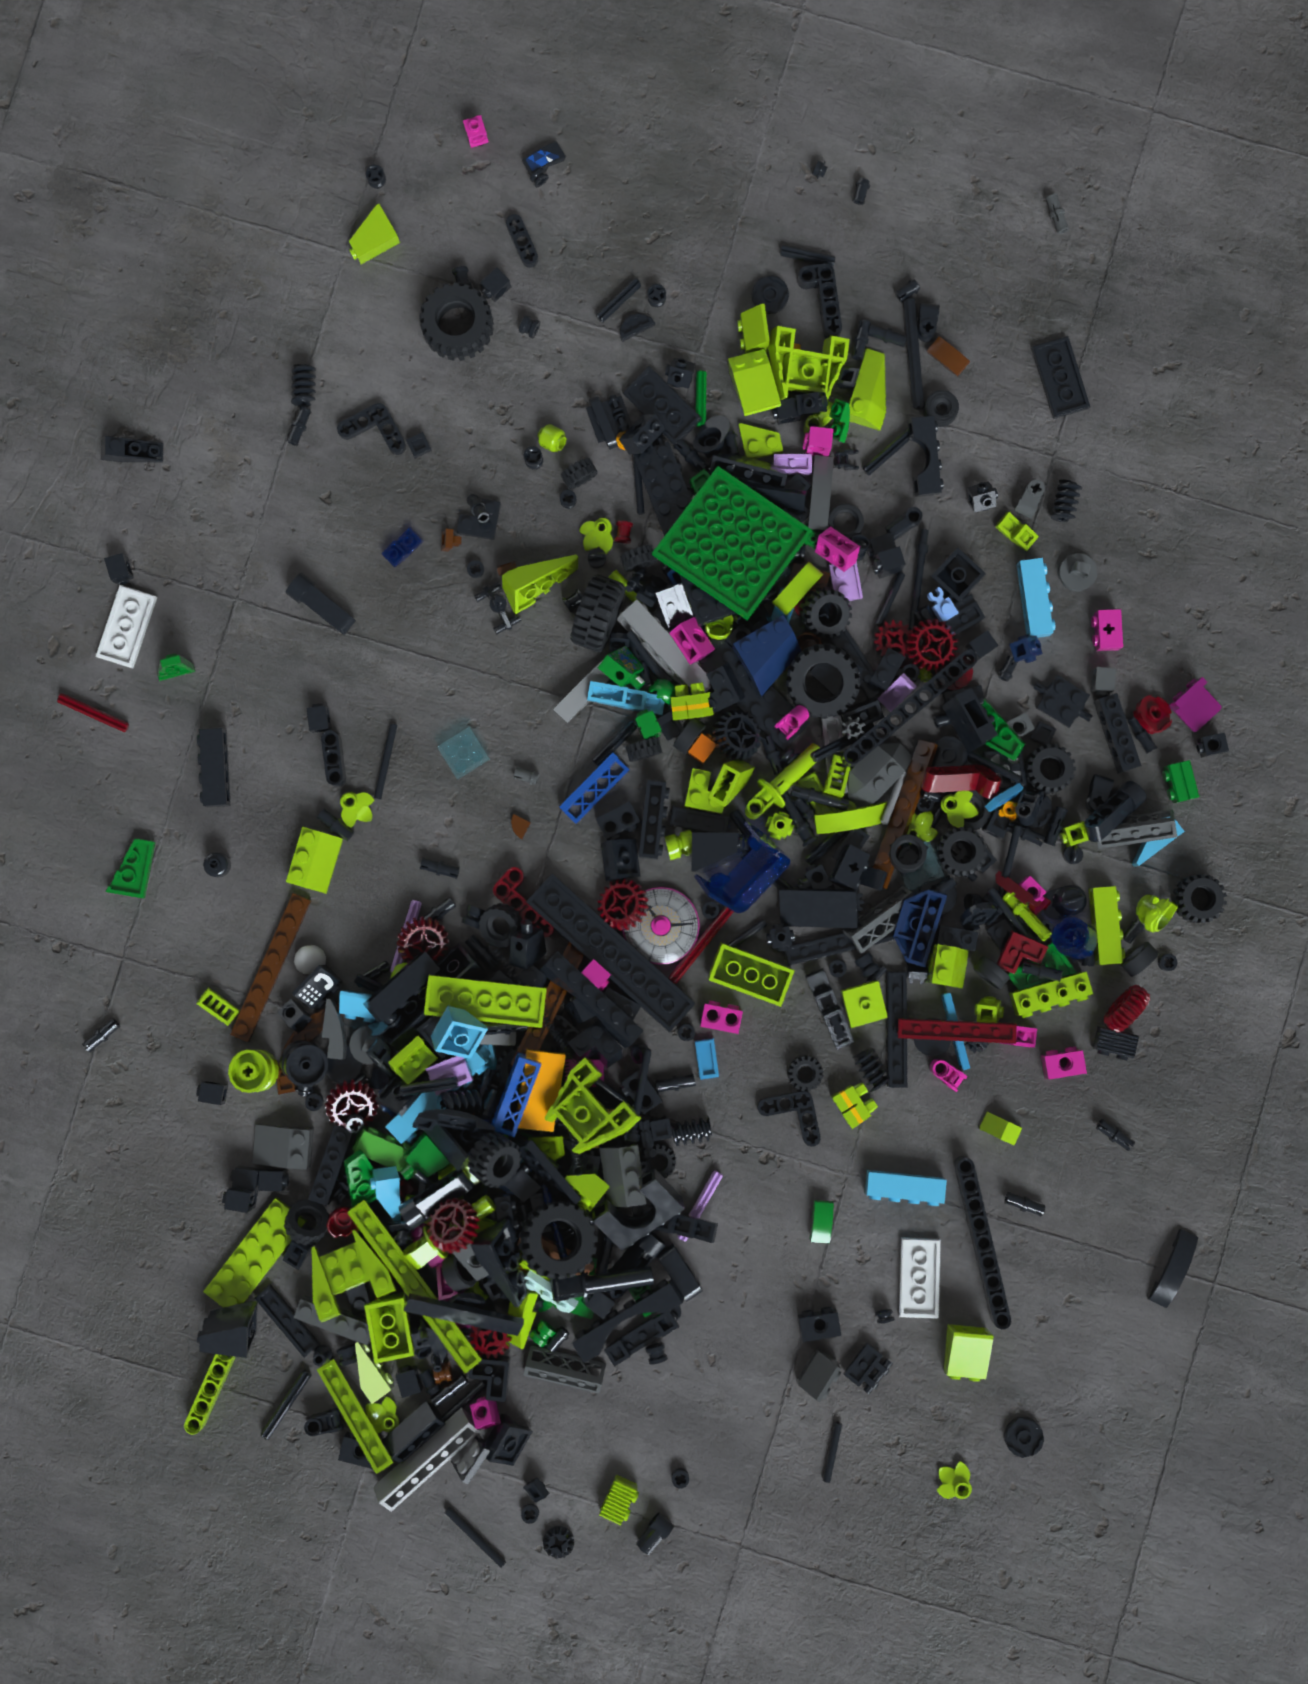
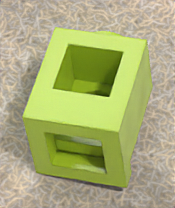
M1085 821L1063 827L1060 833L1062 843H1066L1067 846H1073L1088 841ZM1071 831L1076 832L1075 838L1071 837Z

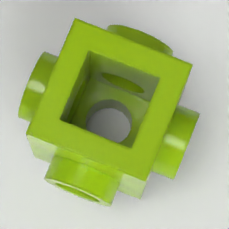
M779 811L778 814L774 813L772 817H768L765 827H768L767 833H770L771 838L781 840V838L785 839L787 835H791L794 825L791 824L792 819L789 818L790 815ZM778 822H782L784 824V827L782 829H779L777 827Z
M986 996L975 1005L976 1022L998 1023L1000 1018H1003L1004 1007H1001V1000H996L995 997Z

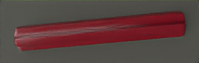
M63 693L57 698L58 703L122 732L128 730L129 723Z

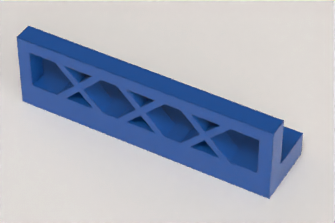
M612 753L559 808L577 824L617 784L629 769ZM615 763L623 769L619 775L610 774V768ZM600 778H608V787L606 789H597V781ZM586 792H595V800L592 803H584V794ZM580 798H582V803H576ZM573 805H582V813L575 818L569 810Z
M517 1052L491 1125L495 1127V1131L515 1137L542 1065L541 1062L526 1058L524 1053ZM525 1063L536 1066L532 1074L525 1076L523 1072ZM525 1081L528 1086L527 1091L518 1094L516 1090L517 1084ZM518 1099L521 1107L512 1113L509 1108L510 1103ZM509 1118H512L514 1122L512 1130L502 1128L503 1122Z

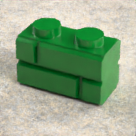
M645 709L637 713L635 721L642 739L647 740L660 737L662 729L657 722L654 712H648Z
M1190 760L1164 767L1162 776L1164 781L1168 783L1167 796L1169 800H1172L1173 804L1200 797Z

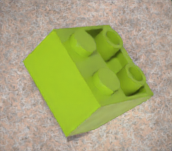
M596 1174L574 1175L565 1178L581 1198L577 1205L585 1211H591L610 1187Z

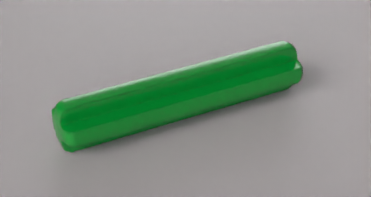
M697 371L696 413L702 418L696 425L697 427H702L706 422V371Z

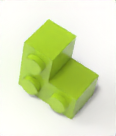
M692 769L684 808L719 815L723 814L724 806L708 798L711 791H708L711 772Z

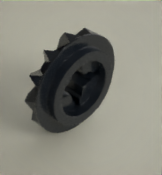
M562 1526L550 1528L543 1538L544 1550L548 1553V1556H552L555 1559L565 1558L569 1555L574 1547V1537L570 1530ZM556 1537L559 1541H564L561 1549L557 1545H553Z

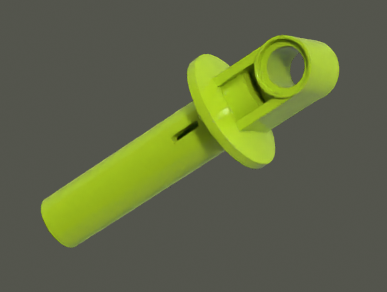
M812 743L770 783L759 779L757 784L761 791L748 802L745 807V815L749 819L754 820L759 818L773 804L783 808L785 802L781 795L817 763L812 760L810 754L820 747ZM750 806H757L759 808V812L753 813L750 810Z
M488 1195L483 1196L472 1204L473 1209L478 1213L476 1216L479 1217L480 1221L496 1210L495 1204ZM428 1225L423 1227L424 1236L410 1244L403 1252L404 1257L415 1269L422 1268L437 1255L443 1259L448 1257V1252H443L436 1248L433 1242L430 1241L429 1237L431 1235L428 1234L427 1230L431 1227Z

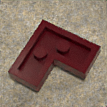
M1011 931L996 964L1002 969L1015 974L1023 957L1041 964L1048 946L1015 931Z

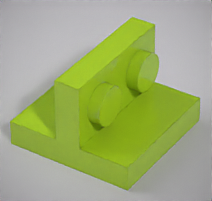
M417 1036L388 1063L396 1075L398 1074L406 1084H412L438 1058L424 1044V1041Z

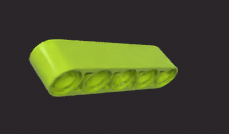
M215 1354L186 1418L184 1428L187 1433L197 1434L206 1425L236 1357ZM216 1365H221L224 1368V1372H218ZM208 1383L215 1385V1391L208 1388ZM200 1401L206 1402L207 1409H203L200 1406ZM192 1419L199 1422V1427L193 1426Z

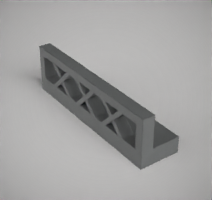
M1173 809L1128 816L1103 840L1097 842L1098 849L1176 838L1177 830Z
M902 886L858 918V928L843 929V932L853 941L859 953L862 954L896 928L904 900L914 896L911 890ZM898 913L897 920L889 922L891 915ZM883 924L882 931L878 934L874 933L876 926ZM864 935L868 936L866 943L861 946L858 940Z
M530 1346L523 1376L599 1394L606 1363L594 1360L583 1363L582 1359L577 1356ZM532 1354H541L544 1360L540 1362L532 1361ZM558 1358L563 1364L558 1367L553 1366L550 1360ZM578 1363L582 1369L574 1371L569 1365ZM592 1367L601 1369L600 1376L591 1375L589 1369Z

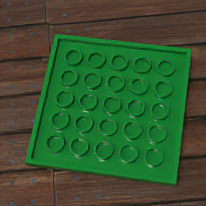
M717 466L652 552V556L748 621L813 530Z

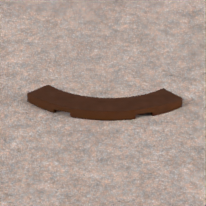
M325 1008L311 1015L313 1020L299 1033L294 1031L284 1049L289 1044L298 1040L311 1042L323 1031ZM279 1063L277 1078L278 1095L294 1092L297 1085L292 1083L282 1073Z

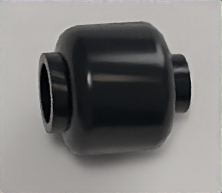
M214 852L206 856L203 867L208 875L219 878L228 874L231 862L225 854Z

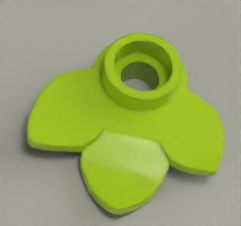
M599 518L595 522L587 521L583 523L579 531L586 535L583 541L585 551H591L594 548L600 547L607 554L611 550L614 541L611 535V522L606 518ZM601 524L605 525V529L603 531L599 529V526Z
M958 791L954 795H946L941 800V808L947 813V819L954 827H963L964 819L972 818L978 814L975 806L969 802L973 796V793L970 791ZM948 801L953 802L952 808L947 806Z
M353 792L344 793L340 799V804L343 808L341 817L344 823L352 828L357 820L362 822L372 821V811L369 805L374 802V798L365 792L359 794ZM349 798H352L354 801L352 805L347 804Z
M923 812L918 816L914 813L907 835L914 831L922 841H932L938 834L937 830L931 828L933 823L932 812Z
M385 1397L382 1405L367 1403L365 1406L367 1417L377 1434L382 1431L390 1432L399 1425V1417L396 1415L397 1406L389 1397ZM386 1420H391L393 1425L388 1426Z
M959 1461L954 1469L947 1466L939 1468L938 1474L943 1484L938 1487L937 1492L946 1499L953 1497L966 1499L970 1496L972 1492V1487L969 1483L970 1471L963 1462ZM960 1485L965 1486V1489L963 1491L958 1490V1487Z

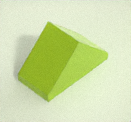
M987 1111L979 1127L980 1130L1012 1145H1015L1022 1130L1021 1127Z

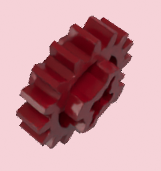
M892 620L891 625L884 622L885 628L879 626L880 634L875 633V637L878 640L874 641V645H879L876 648V652L882 651L881 658L884 657L888 648L899 650V653L905 656V653L907 655L911 653V651H906L907 647H911V643L905 645L903 642L904 635H906L907 640H911L912 637L908 633H914L913 630H907L908 624L902 626L901 620L898 624H895V621ZM891 629H899L897 632L890 631ZM882 637L887 640L885 647L882 645ZM897 637L899 644H891V638L895 639Z
M471 1327L474 1331L469 1333L470 1337H473L470 1344L476 1345L474 1347L475 1351L480 1350V1357L485 1353L487 1359L490 1358L491 1354H493L494 1358H497L498 1352L503 1355L505 1353L504 1348L508 1349L510 1347L508 1341H511L512 1337L508 1336V1334L503 1333V1336H501L500 1332L494 1331L492 1340L487 1343L492 1330ZM490 1346L497 1347L495 1349H489Z

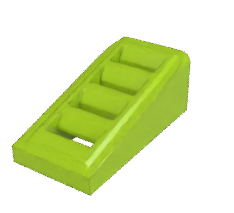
M834 754L823 793L842 798L851 767L837 766L836 762L843 764L841 761L842 756ZM834 770L843 772L844 774L840 775L834 773ZM832 778L839 779L842 781L841 783L832 781ZM830 785H831V786H834V787H838L839 790L834 789V788H830Z
M210 987L204 991L196 1002L197 1005L227 1026H229L240 1011ZM209 995L213 996L208 1004L204 1003ZM215 1000H219L215 1008L212 1009L211 1006ZM222 1004L226 1005L220 1014L217 1013ZM230 1008L232 1011L225 1019L223 1016Z

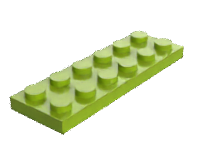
M428 975L424 1015L442 1017L447 1006L466 1010L479 1021L542 1028L547 988Z
M277 1197L273 1200L203 1291L206 1295L222 1307L241 1304L248 1299L292 1241L290 1236L286 1234V1229H284V1220L290 1207ZM299 1216L298 1225L302 1227L307 1220Z

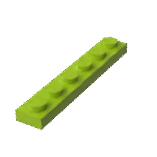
M333 1359L317 1369L375 1473L378 1474L393 1464L391 1457L335 1360Z

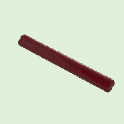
M726 905L671 973L669 976L670 981L674 984L678 983L733 914V908Z

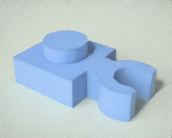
M938 587L935 589L937 597H934L932 592L927 594V598L929 601L934 602L935 605L931 609L939 622H945L957 615L958 611L949 597L943 598V591Z

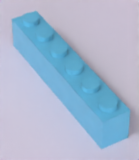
M478 1049L475 1050L471 1059L465 1058L472 1077L476 1074L481 1075L488 1068L486 1064L489 1060ZM473 1081L460 1085L446 1092H455L457 1090H460L462 1087L466 1089ZM435 1091L422 1093L402 1117L397 1115L386 1128L401 1144L406 1141L410 1143L417 1136L415 1132L418 1128H412L416 1117L421 1112L438 1109L437 1099L439 1095H436Z

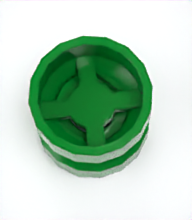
M541 1319L538 1327L533 1329L529 1336L540 1347H544L547 1344V1339L553 1337L556 1330L547 1321Z

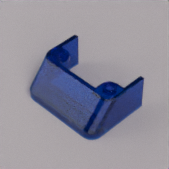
M747 821L744 825L751 832L748 845L752 850L728 875L716 873L708 881L697 874L694 876L709 897L736 913H743L748 910L790 865L789 857L765 833Z

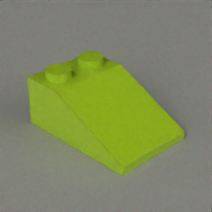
M765 349L728 358L729 374L744 416L781 406Z

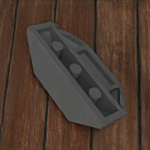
M900 743L880 744L850 770L847 799L852 801L857 808L870 806L906 771L913 756Z

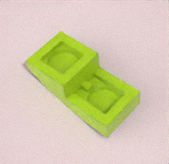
M1006 512L995 525L1004 536L1025 551H1028L1039 537L1028 525L1022 524L1010 512Z

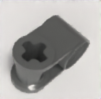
M1033 480L1027 485L1014 509L1015 512L1032 519L1045 490L1042 481ZM1033 487L1037 488L1036 493H1033Z

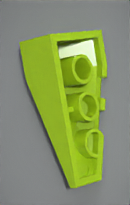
M866 349L849 403L850 422L878 431L881 430L886 414L885 354Z

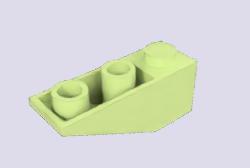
M356 1341L355 1347L360 1387L371 1404H373L392 1390L394 1381L391 1375L385 1373L381 1368L383 1366L382 1363L375 1364L374 1356L370 1352V1345Z

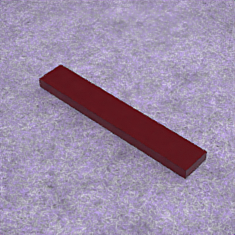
M898 1019V1038L1016 1044V1023Z

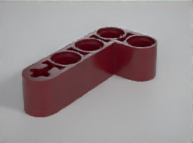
M984 765L929 767L925 769L921 788L931 793L976 790L981 796L993 799L998 794L1001 778Z
M512 867L494 885L493 893L503 904H508L509 906H512L514 898H520L522 905L515 910L519 912V915L524 920L526 919L527 912L534 910L526 903L527 900L516 891L524 880L523 871L517 867ZM513 871L520 873L518 881L514 882L510 879V874ZM501 885L507 887V893L504 896H500L497 892L498 887ZM535 912L536 918L532 921V925L536 924L541 917L537 912ZM544 919L540 921L545 926L549 924ZM550 924L548 928L550 932H544V937H550L554 933V928Z

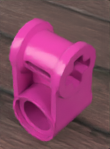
M798 705L774 727L779 728L788 740L809 718V712L804 706Z
M934 1059L930 1062V1072L955 1092L958 1091L957 1088L963 1079L968 1077L941 1059ZM942 1063L944 1066L941 1073H937L935 1070L936 1065Z

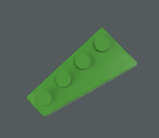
M364 1126L363 1130L356 1134L352 1143L354 1153L361 1149L368 1159L387 1167L396 1166L398 1172L408 1165L404 1159V1154L412 1146L407 1142L401 1144L395 1137L388 1134L385 1135L377 1129Z

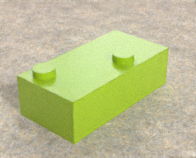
M720 942L707 978L712 982L781 1007L795 970Z

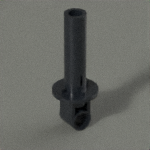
M651 1266L589 1276L588 1272L584 1273L583 1270L577 1276L550 1280L553 1301L583 1297L585 1305H588V1298H591L592 1293L654 1284Z

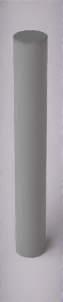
M906 772L894 784L881 819L882 824L888 825L907 774Z

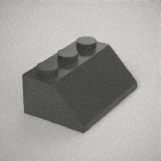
M638 1142L601 1147L600 1155L604 1182L610 1186L606 1191V1198L615 1207H631L646 1204V1196L639 1188V1178L643 1176Z

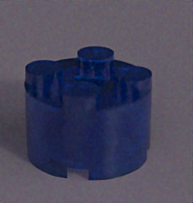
M1067 917L1054 927L1052 942L1061 954L1073 959H1083L1093 954L1097 945V934L1095 928L1083 920Z

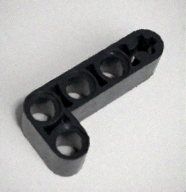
M830 264L802 267L799 271L797 283L802 289L817 288L825 339L830 336L840 337L842 321L834 268ZM821 273H827L830 277L824 278L821 276ZM808 275L811 279L804 280L802 276ZM829 291L832 293V295L825 296L823 292ZM827 309H831V310H833L835 313L832 314V315H829V314H827L826 310H827ZM831 323H833V330L836 332H832L830 329Z

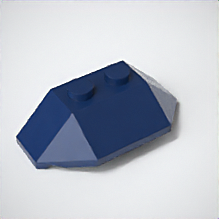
M927 889L904 900L893 937L906 962L922 967L926 966L947 894Z

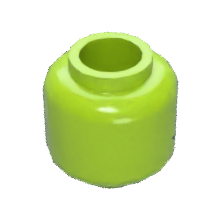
M552 424L542 427L538 432L539 445L553 453L562 450L566 445L567 438L565 437V432Z

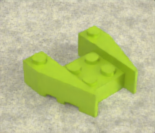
M782 326L773 328L770 331L768 350L780 400L787 398L788 390L802 393L825 392L828 400L834 383L840 375V370L847 360L850 339L830 336L824 340L823 353L821 354L794 349L796 329Z
M584 1058L570 1071L567 1076L568 1079L564 1086L561 1087L558 1092L559 1095L545 1116V1120L553 1122L557 1118L562 1121L579 1141L572 1149L574 1153L578 1154L626 1133L641 1119L630 1104L624 1101L611 1113L606 1110L589 1090L603 1074L587 1058Z
M355 1230L352 1231L355 1243L320 1257L318 1249L315 1246L312 1247L313 1304L321 1322L341 1315L335 1295L370 1281L378 1299L397 1291L388 1269Z

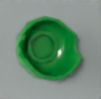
M658 679L648 687L649 692L656 691V697L661 698L669 705H671V697H676L675 685L669 680Z

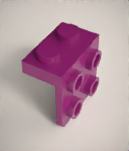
M1203 677L1197 680L1193 678L1186 685L1187 689L1184 692L1179 691L1172 698L1174 701L1169 705L1174 713L1193 732L1201 729L1222 708L1217 700L1203 687L1208 683Z

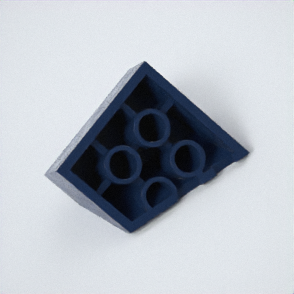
M784 615L733 643L732 646L761 697L801 652L795 634Z

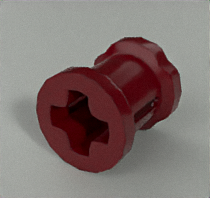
M617 521V537H615L614 541L630 544V532L633 523Z

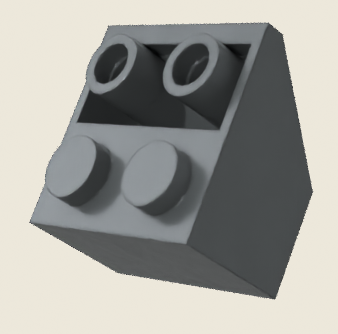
M817 1347L796 1381L804 1391L820 1403L822 1398L825 1399L828 1396L831 1383L838 1380L841 1368L835 1358Z

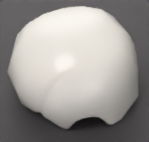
M307 945L296 952L294 964L299 972L311 974L319 965L326 964V956L324 951L318 946Z

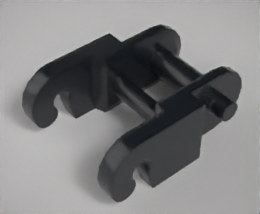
M852 449L834 453V456H837L835 467L838 469L844 468V470H858L859 466L854 467L848 464V455L858 454L859 450L853 451ZM841 456H845V464H841Z

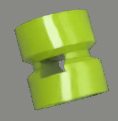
M691 830L680 832L679 836L675 834L664 836L670 860L681 858L682 854L685 856L692 855Z

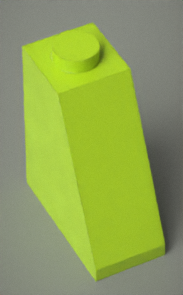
M380 204L374 207L349 240L351 245L349 251L354 260L358 259L360 264H363L400 243Z
M739 760L725 763L708 798L726 807L747 785L755 767Z

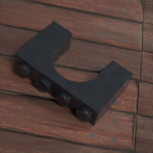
M655 1168L639 1178L640 1191L653 1203L652 1209L645 1215L639 1217L626 1216L608 1199L592 1209L593 1222L621 1251L632 1246L637 1240L647 1236L652 1230L662 1226L666 1221L679 1215L684 1210L683 1197Z

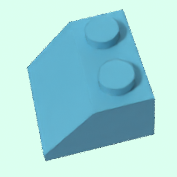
M350 990L340 991L339 1013L345 1014L344 1018L356 1020L357 1016L363 1017L365 1022H374L376 1019L363 1005L372 994Z
M447 1006L431 1034V1039L435 1051L471 1059L488 1028L466 1010Z

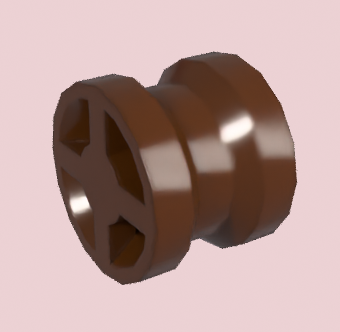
M449 1361L441 1364L442 1370L440 1372L433 1370L436 1384L441 1383L443 1380H453Z

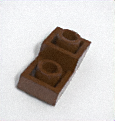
M938 337L927 350L930 356L942 363L944 368L957 377L970 363L963 354L941 337Z

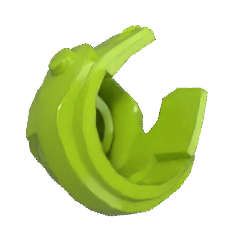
M1147 894L1137 903L1136 915H1138L1140 922L1147 931L1158 932L1169 923L1178 906L1174 902H1170L1169 899H1161L1159 901L1156 895Z

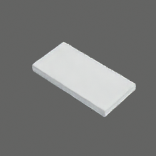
M119 585L95 657L133 669L157 597Z
M901 1237L899 1317L939 1318L940 1239Z

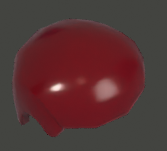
M339 1207L330 1213L327 1220V1229L333 1237H347L356 1229V1224L347 1213L351 1210L350 1208Z

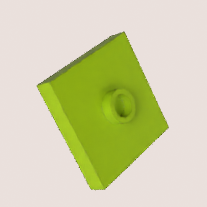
M878 980L841 990L850 1028L888 1018Z

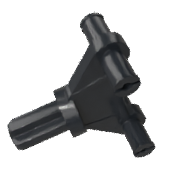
M499 582L490 587H484V591L474 595L477 603L488 597L490 599V609L498 613L503 623L493 628L496 635L506 629L509 631L513 625L522 621L518 614L508 620L504 611L507 605L506 599L501 595L493 594L502 589Z
M420 1318V1326L418 1327V1335L421 1337L420 1342L422 1344L429 1342L433 1353L431 1355L433 1370L440 1372L442 1370L441 1363L448 1350L428 1325L425 1318ZM468 1328L460 1329L466 1339L470 1337Z

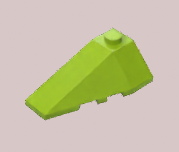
M572 555L520 566L502 575V588L513 612L517 614L532 606L536 602V597L542 593L546 595L554 583H561L578 570V556Z

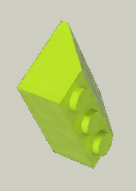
M302 827L286 882L327 894L343 839Z
M404 1292L386 1295L364 1305L375 1364L414 1356L409 1314L403 1311L406 1302Z

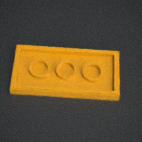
M526 1049V1058L541 1062L542 1065L518 1128L553 1132L555 1120L549 1122L545 1120V1116L559 1095L558 1092L561 1088L566 1055L563 1053ZM525 1063L523 1068L525 1076L532 1074L536 1066ZM525 1081L520 1085L519 1094L527 1091L528 1086ZM519 1100L517 1104V1110H519L521 1107Z

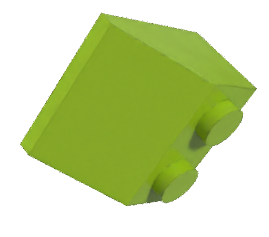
M760 304L741 313L740 320H737L738 332H742L740 349L744 350L745 354L765 349L766 354L768 352L770 340L765 304Z

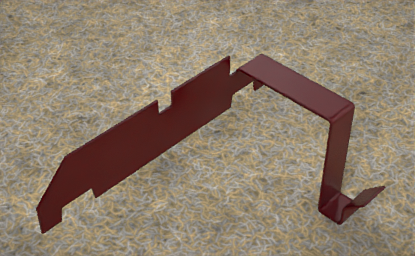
M1001 871L995 874L996 883L1010 894L1014 892V897L1022 903L1026 904L1029 901L1030 910L1036 916L1042 909L1046 911L1047 907L1051 904V901L1046 897L1042 902L1040 900L1038 902L1033 899L1034 896L1009 877L1004 878L1001 876Z

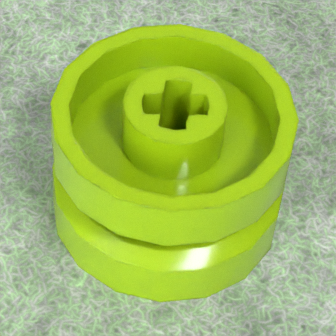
M259 1049L244 1050L236 1054L232 1058L228 1070L229 1079L233 1086L239 1091L247 1093L268 1090L275 1084L279 1074V1066L275 1057L268 1051Z

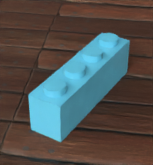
M1043 558L1019 561L1016 567L1026 635L1028 634L1029 637L1037 636V638L1050 636L1054 633L1055 621L1051 619L1053 606L1052 601L1048 598L1050 585L1049 582H1046L1045 577L1047 565L1043 563Z
M867 1170L865 1194L869 1196V1199L881 1200V1197L889 1198L888 1201L900 1202V1199H905L911 1204H920V1201L927 1202V1205L939 1206V1203L945 1204L947 1180L941 1177Z

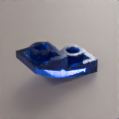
M409 527L381 554L393 567H397L424 540Z

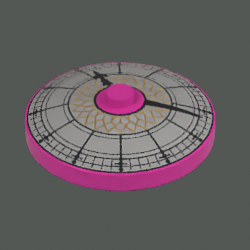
M664 887L646 890L644 897H647L649 901L644 904L648 905L649 908L644 909L643 912L647 916L641 915L642 922L636 921L637 927L634 928L630 925V930L623 928L624 938L650 963L669 964L687 955L696 943L699 934L697 911L691 901L676 890Z

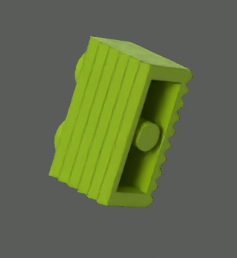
M616 1474L601 1506L599 1515L621 1526L623 1520L627 1521L631 1510L629 1507L631 1502L635 1503L638 1498L637 1484Z

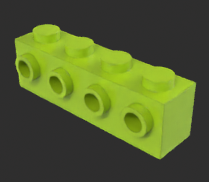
M1082 971L1061 977L1060 982L1051 980L1026 989L1010 992L1009 996L1015 1015H1021L1022 1018L1032 1016L1033 1012L1040 1010V1013L1052 1010L1051 1006L1057 1004L1059 1007L1069 1005V1001L1077 999V1002L1089 999L1088 995L1093 994L1087 972Z

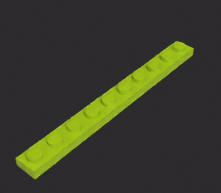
M365 1200L347 1212L408 1296L411 1293L437 1299L412 1264L404 1257L399 1246ZM422 1315L464 1373H467L482 1360L454 1322Z

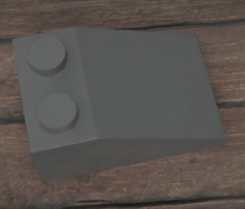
M256 1124L252 1163L307 1170L311 1167L314 1128Z

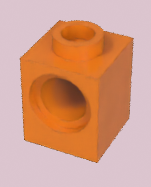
M701 733L688 751V754L703 765L717 744L715 741H712L713 737L711 735Z

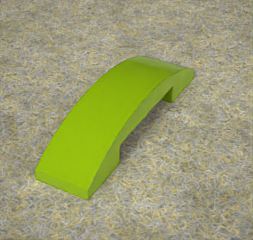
M888 801L845 811L815 814L816 834L842 832L881 824Z

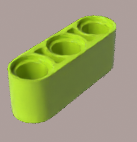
M809 561L772 603L787 616L823 576V573Z

